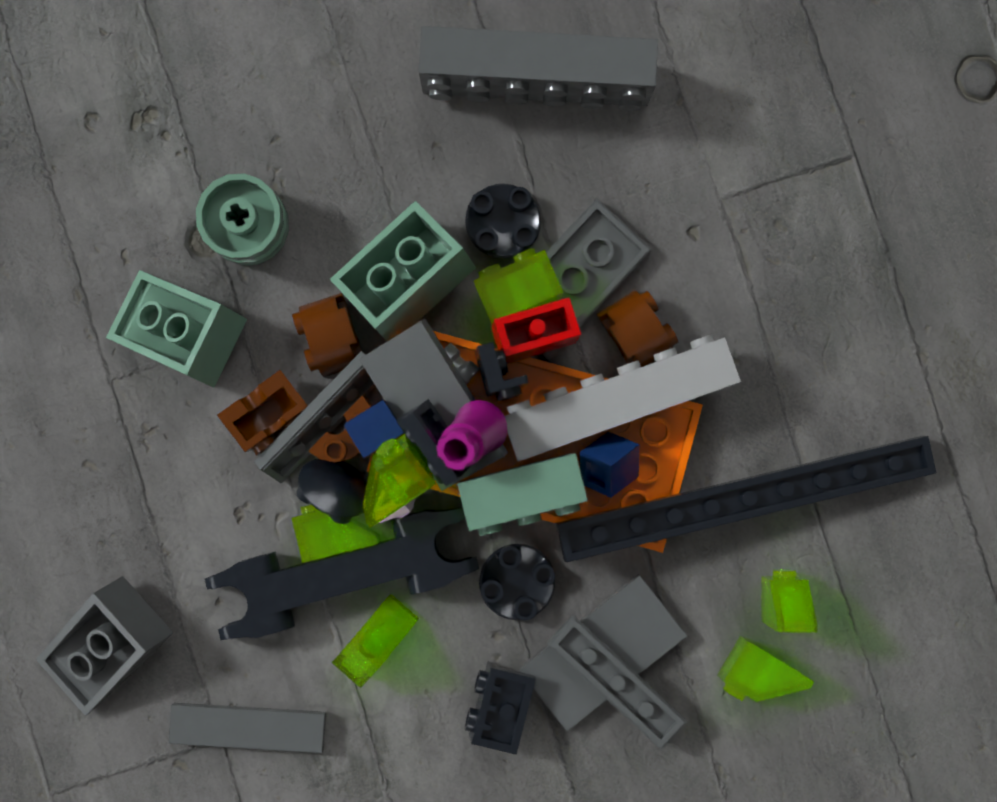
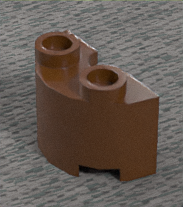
M632 291L596 313L608 335L619 348L626 364L639 360L641 367L654 363L653 355L671 349L675 344L679 343L670 325L666 323L662 326L655 312L659 308L648 291L642 294Z
M343 293L299 307V312L292 314L299 336L305 334L309 348L304 350V355L311 372L319 370L323 378L339 373L362 351Z
M279 370L259 384L250 394L242 399H238L217 414V416L244 452L252 450L258 456L274 441L272 437L286 429L308 405L283 372Z
M362 395L344 413L346 422L373 406L366 396ZM346 429L337 435L333 432H326L308 450V452L320 460L330 462L352 460L361 455Z

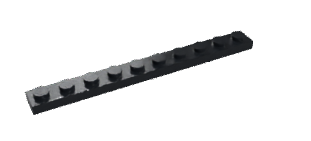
M918 436L557 522L556 527L563 558L567 563L932 475L937 472L929 436Z

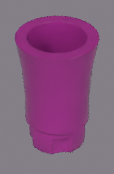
M475 400L463 405L457 412L452 424L444 430L437 445L438 457L444 460L448 468L462 470L477 463L484 455L497 450L504 443L508 431L507 422L501 410L494 404L483 400Z

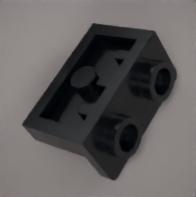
M493 342L477 346L475 355L487 397L496 395L498 402L522 394L521 387L529 383L527 375L504 381L503 376L508 373V367L503 350L495 351Z
M429 399L397 420L399 426L438 483H444L447 487L458 480L471 467L468 466L462 470H454L448 468L444 460L438 457L437 445L447 425Z
M489 661L485 671L479 670L474 687V693L479 694L476 708H469L464 728L465 731H470L471 744L517 755L536 680L535 676L496 666V663Z

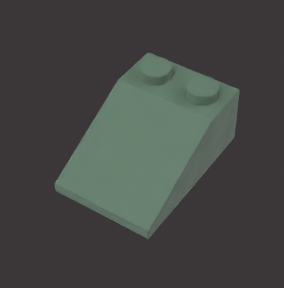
M139 270L106 338L214 388L247 319L222 304Z

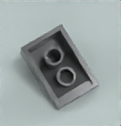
M122 576L94 592L36 660L82 713L87 716L145 663L173 634V631Z

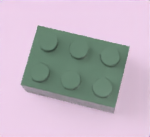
M414 201L332 276L330 280L386 341H389L415 325L476 267L463 247Z
M576 453L565 454L457 483L469 531L478 529L479 536L503 530V522L517 519L518 526L541 521L540 513L554 509L557 516L581 510L579 503L588 501Z

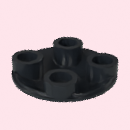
M495 184L473 195L466 211L465 226L470 240L481 252L495 258H512L524 253L533 245L540 231L541 216L536 202L527 189L510 184Z
M315 459L305 464L299 473V487L296 491L299 500L306 504H311L319 511L330 515V518L338 524L349 523L352 517L364 513L372 502V488L366 477L358 469L344 461L330 462Z
M526 544L506 545L494 551L483 564L479 577L480 592L486 605L497 615L510 620H530L549 604L555 590V572L548 558L538 549Z

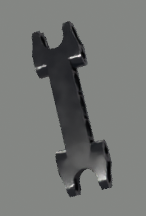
M463 507L447 510H423L402 518L392 519L390 521L395 538L284 569H280L275 551L242 560L225 571L205 578L207 590L232 586L243 592L247 599L248 608L245 616L241 620L228 623L218 629L220 640L246 637L259 638L290 629L295 626L291 608L406 577L410 594L413 595L445 587L461 576L478 570L477 556L451 560L441 555L436 547V537L441 528L466 518Z

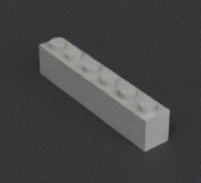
M712 334L696 339L690 342L691 350L677 354L675 347L653 355L654 363L641 367L639 360L617 368L618 376L604 380L602 374L595 375L580 381L582 389L571 393L567 392L566 387L553 390L544 394L546 402L532 407L529 400L507 407L509 415L505 416L508 427L507 433L517 461L519 462L741 382L725 337L714 341Z

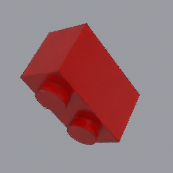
M569 297L496 318L491 328L498 350H503L507 364L576 344L581 336Z

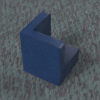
M385 400L378 402L344 425L363 458L372 456L405 435Z
M607 432L580 451V472L584 486L612 498L639 476L640 444Z

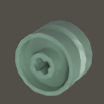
M245 173L227 174L213 181L201 194L196 207V226L203 241L217 254L239 265H259L273 258L284 246L289 233V217L282 200L261 179ZM241 218H243L245 224L242 226L239 225Z

